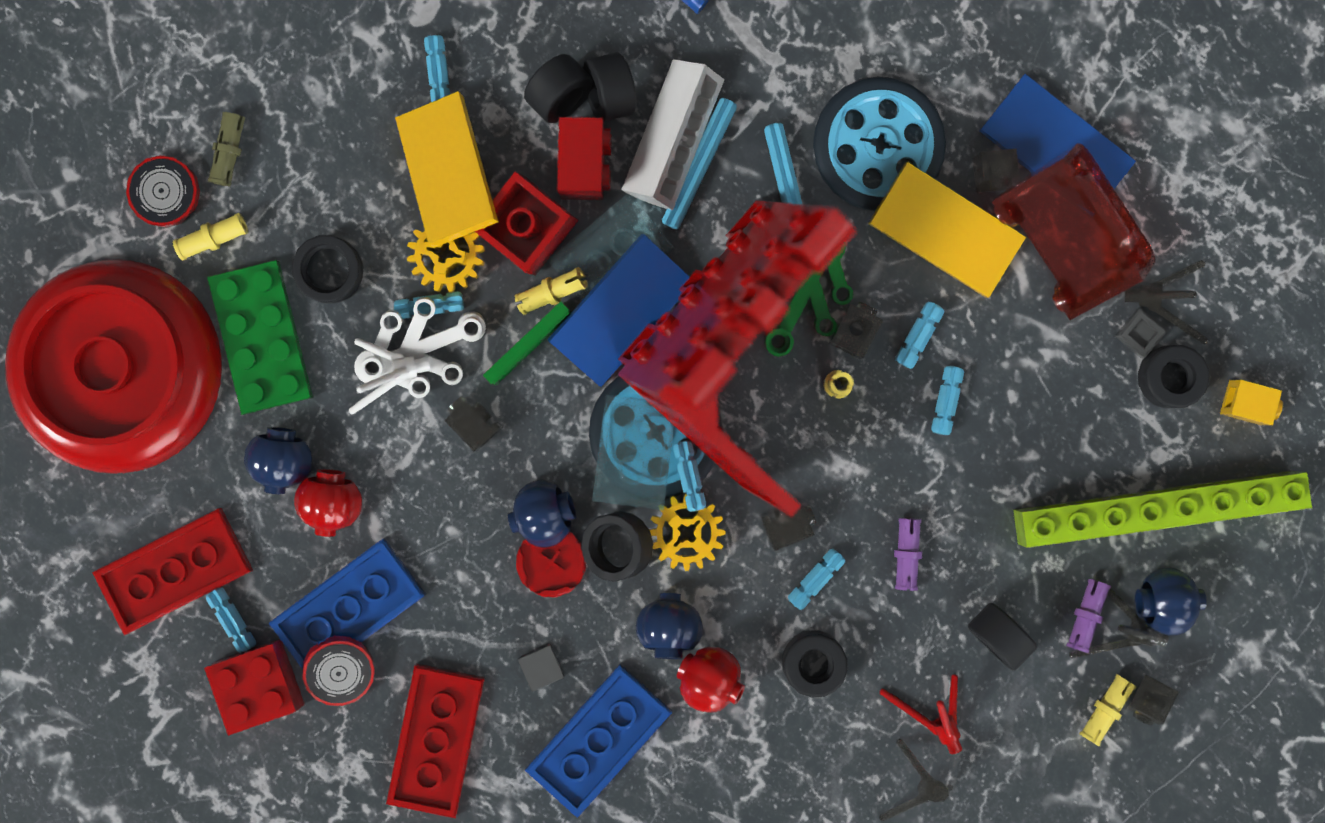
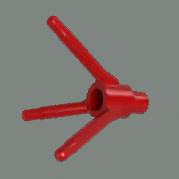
M951 675L948 714L944 702L939 700L937 701V707L940 717L934 721L929 720L884 688L880 690V695L926 726L934 735H938L941 744L947 746L950 754H957L962 750L959 741L961 735L957 728L958 675Z

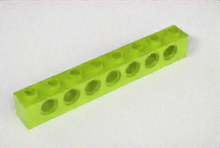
M1287 471L1015 509L1013 512L1018 545L1029 548L1312 508L1307 472Z

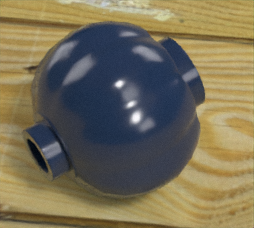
M268 427L266 434L256 435L245 449L244 464L246 470L253 480L264 486V492L285 494L286 488L300 484L310 473L312 466L311 450L302 438L295 437L296 430Z
M536 480L526 484L518 492L514 500L513 512L508 513V522L512 532H519L530 544L543 548L560 543L570 531L571 520L576 519V509L568 491L562 492L557 484L547 480Z
M1159 568L1151 572L1144 579L1141 589L1136 590L1135 608L1138 616L1144 618L1146 624L1155 631L1165 635H1179L1190 630L1196 623L1200 610H1205L1206 594L1203 589L1197 588L1194 580L1186 573L1175 568Z
M660 593V600L646 605L640 611L636 621V634L645 649L654 650V658L683 659V651L693 650L700 642L703 634V624L698 611L688 603L681 601V594Z

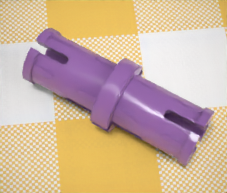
M899 518L898 549H894V557L897 558L895 589L917 591L918 559H922V551H919L921 519Z
M1088 579V585L1080 609L1076 608L1074 612L1077 618L1066 646L1089 654V648L1097 624H1102L1104 618L1100 615L1108 591L1111 588L1110 585Z

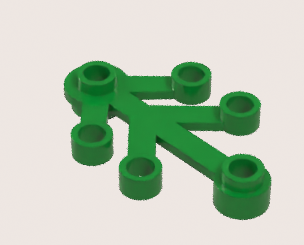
M846 245L827 266L833 283L830 292L831 298L840 305L848 304L853 298V290L847 285L840 259L845 254ZM812 272L795 292L788 306L789 311L781 319L778 327H774L770 333L765 334L764 345L772 355L778 357L785 356L792 350L794 339L791 332L809 298L816 317L814 321L816 332L822 336H830L836 331L837 323L830 316L819 280L822 273ZM841 287H845L848 291V296L844 300H838L836 297V292ZM823 319L831 321V328L828 331H821L819 328V324ZM777 334L784 337V343L779 347L772 345V338Z

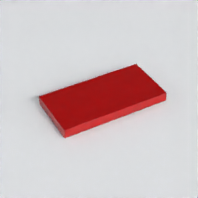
M218 508L92 573L125 636L250 573L253 569L223 509Z
M415 664L386 802L387 805L456 818L485 681L484 677Z

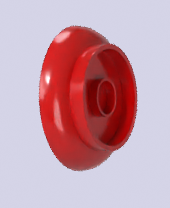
M120 259L94 261L73 267L58 274L41 286L30 297L14 322L5 358V376L8 393L18 418L30 435L47 451L71 465L94 472L110 474L129 473L153 467L168 460L185 448L198 435L212 413L218 397L222 375V356L218 336L209 314L197 297L179 280L156 267L145 263Z

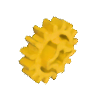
M417 229L413 231L415 236L418 237L417 243L408 242L407 246L415 250V254L408 256L407 261L417 264L411 271L414 276L424 275L421 281L422 285L426 287L433 281L434 291L440 292L443 285H446L451 293L455 292L456 283L467 288L468 282L466 278L468 276L475 279L479 277L473 270L475 265L484 266L485 263L477 258V254L485 251L484 246L475 245V242L481 237L479 234L474 232L463 236L469 247L468 253L460 249L458 245L459 238L433 248L427 242L425 231L421 232ZM447 245H449V249L461 258H447L445 263H443V259L432 252V250L444 251ZM423 255L430 257L433 261L434 274L427 269ZM459 265L465 266L459 274L448 277L454 268Z
M685 493L683 502L678 503L677 499L672 496L670 497L672 506L669 508L663 504L658 506L663 514L661 517L651 516L650 520L657 524V528L650 529L651 536H657V540L653 542V549H662L658 557L660 561L669 557L671 558L670 568L674 569L678 562L683 563L684 570L689 571L690 563L693 562L702 569V559L704 557L711 561L715 560V556L711 551L713 548H723V544L716 539L717 536L725 535V530L716 526V524L723 520L722 516L713 517L711 515L715 509L713 503L699 510L692 517H681L675 511L687 508L685 502L687 494ZM665 521L672 527V537L667 543H665L663 538ZM698 521L693 529L694 539L690 540L686 537L674 544L681 534L678 528L681 524L688 527ZM707 521L711 528L708 544L701 537V528ZM681 548H693L698 553L684 556L676 552Z

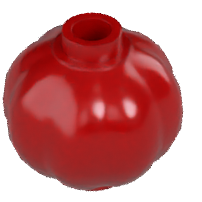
M319 469L316 476L307 477L298 486L295 492L294 504L300 519L305 524L315 528V535L334 537L336 536V530L350 526L357 520L362 508V497L356 484L352 480L345 479V472Z
M704 647L699 649L695 655L688 653L677 673V678L681 680L680 693L690 707L700 712H717L726 707L730 702L736 705L745 690V685L740 683L741 667L738 660L733 654L723 648Z

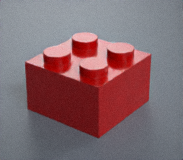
M559 117L557 191L561 199L604 200V191H611L610 165L604 164L605 156H611L612 134L611 128L604 127L603 118Z
M515 171L492 200L498 222L475 232L525 273L536 276L579 220L528 178Z
M280 639L218 660L204 668L228 736L294 713L305 705L284 644Z

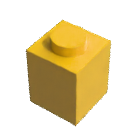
M1229 380L1220 414L1258 425H1273L1274 420H1277L1282 412L1283 401L1280 400L1282 391L1244 380Z

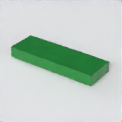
M560 301L483 376L490 384H499L570 315V310Z

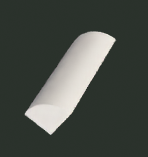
M673 59L623 184L622 191L647 203L670 210L674 209L723 85L724 79L705 64Z

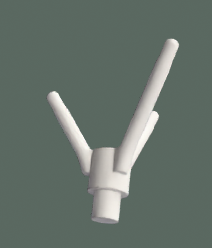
M356 338L354 341L356 345L391 360L393 372L356 388L358 393L378 388L349 408V413H356L400 382L417 377V373L430 371L428 357L414 359L413 356L404 358L403 354L391 352Z

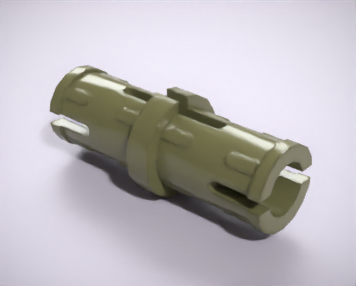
M229 112L222 113L217 142H213L212 150L215 152L208 182L231 187L236 158L241 155L242 149L239 148L246 117Z

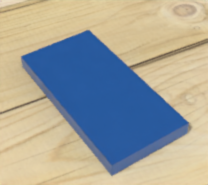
M1026 74L1020 78L979 130V132L1088 218L1094 216L1136 162Z
M641 234L547 340L598 386L602 387L621 366L622 363L618 358L649 323L655 325L658 319L670 311L679 301L678 298L682 293L679 289L690 277L646 235Z
M383 538L270 621L269 625L303 669V661L310 648L314 645H319L321 642L326 641L327 638L333 636H345L363 642L426 594L385 538Z
M619 664L532 760L525 771L578 818L672 714V710Z

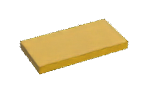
M457 91L395 117L428 244L435 248L497 223V215L463 95Z
M909 162L903 165L868 223L985 298L990 297L1026 238Z

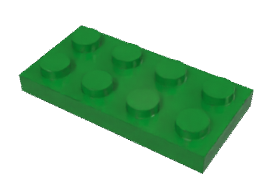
M275 260L207 277L241 415L313 398L280 262Z

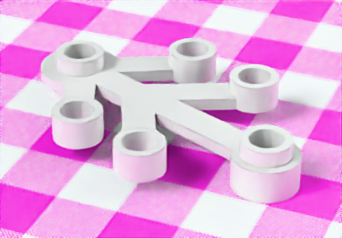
M421 297L414 304V316L401 347L391 352L403 354L404 358L413 356L414 359L428 357L430 372L440 375L445 383L455 385L461 381L463 376V369L460 364L456 362L447 363L426 353L461 339L469 342L481 339L486 330V322L481 314L473 311L466 312L459 318L458 325L419 340L427 320L434 315L436 308L432 299ZM422 302L428 303L431 306L430 313L421 314L418 311V305ZM388 310L382 315L380 319L381 329L374 343L386 350L393 333L397 332L402 325V316L395 310ZM387 316H395L398 320V325L393 328L388 327L385 324ZM468 322H474L478 325V331L474 334L467 333L464 328ZM364 350L358 355L354 365L356 375L364 383L393 372L391 360L368 350ZM368 362H376L379 370L376 373L368 372L366 369ZM448 368H456L459 375L455 379H450L446 376L445 371ZM417 375V377L406 379L397 384L407 388L410 394L416 398L425 397L430 390V381L423 375ZM415 381H422L425 383L426 389L422 392H417L413 388V383Z

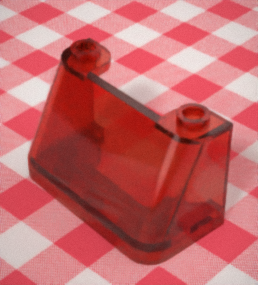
M1080 143L1064 151L992 201L999 221L1012 227L1021 225L1058 281L1054 287L1053 302L1059 311L1065 312L1069 320L1144 281L1155 264V254L1146 237L1091 153Z

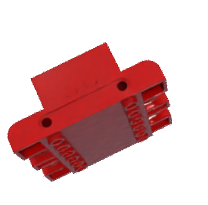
M756 200L725 235L728 238L726 242L728 248L719 258L714 257L702 271L695 270L690 275V278L681 286L679 290L682 293L678 298L680 303L672 312L668 311L663 314L655 325L649 323L618 358L625 366L617 375L743 489L792 517L801 505L755 464L757 460L742 447L738 448L729 440L731 436L718 426L717 393L737 371L733 363L761 331L766 333L772 331L789 311L785 303L812 272L822 273L855 235L856 231L835 208Z

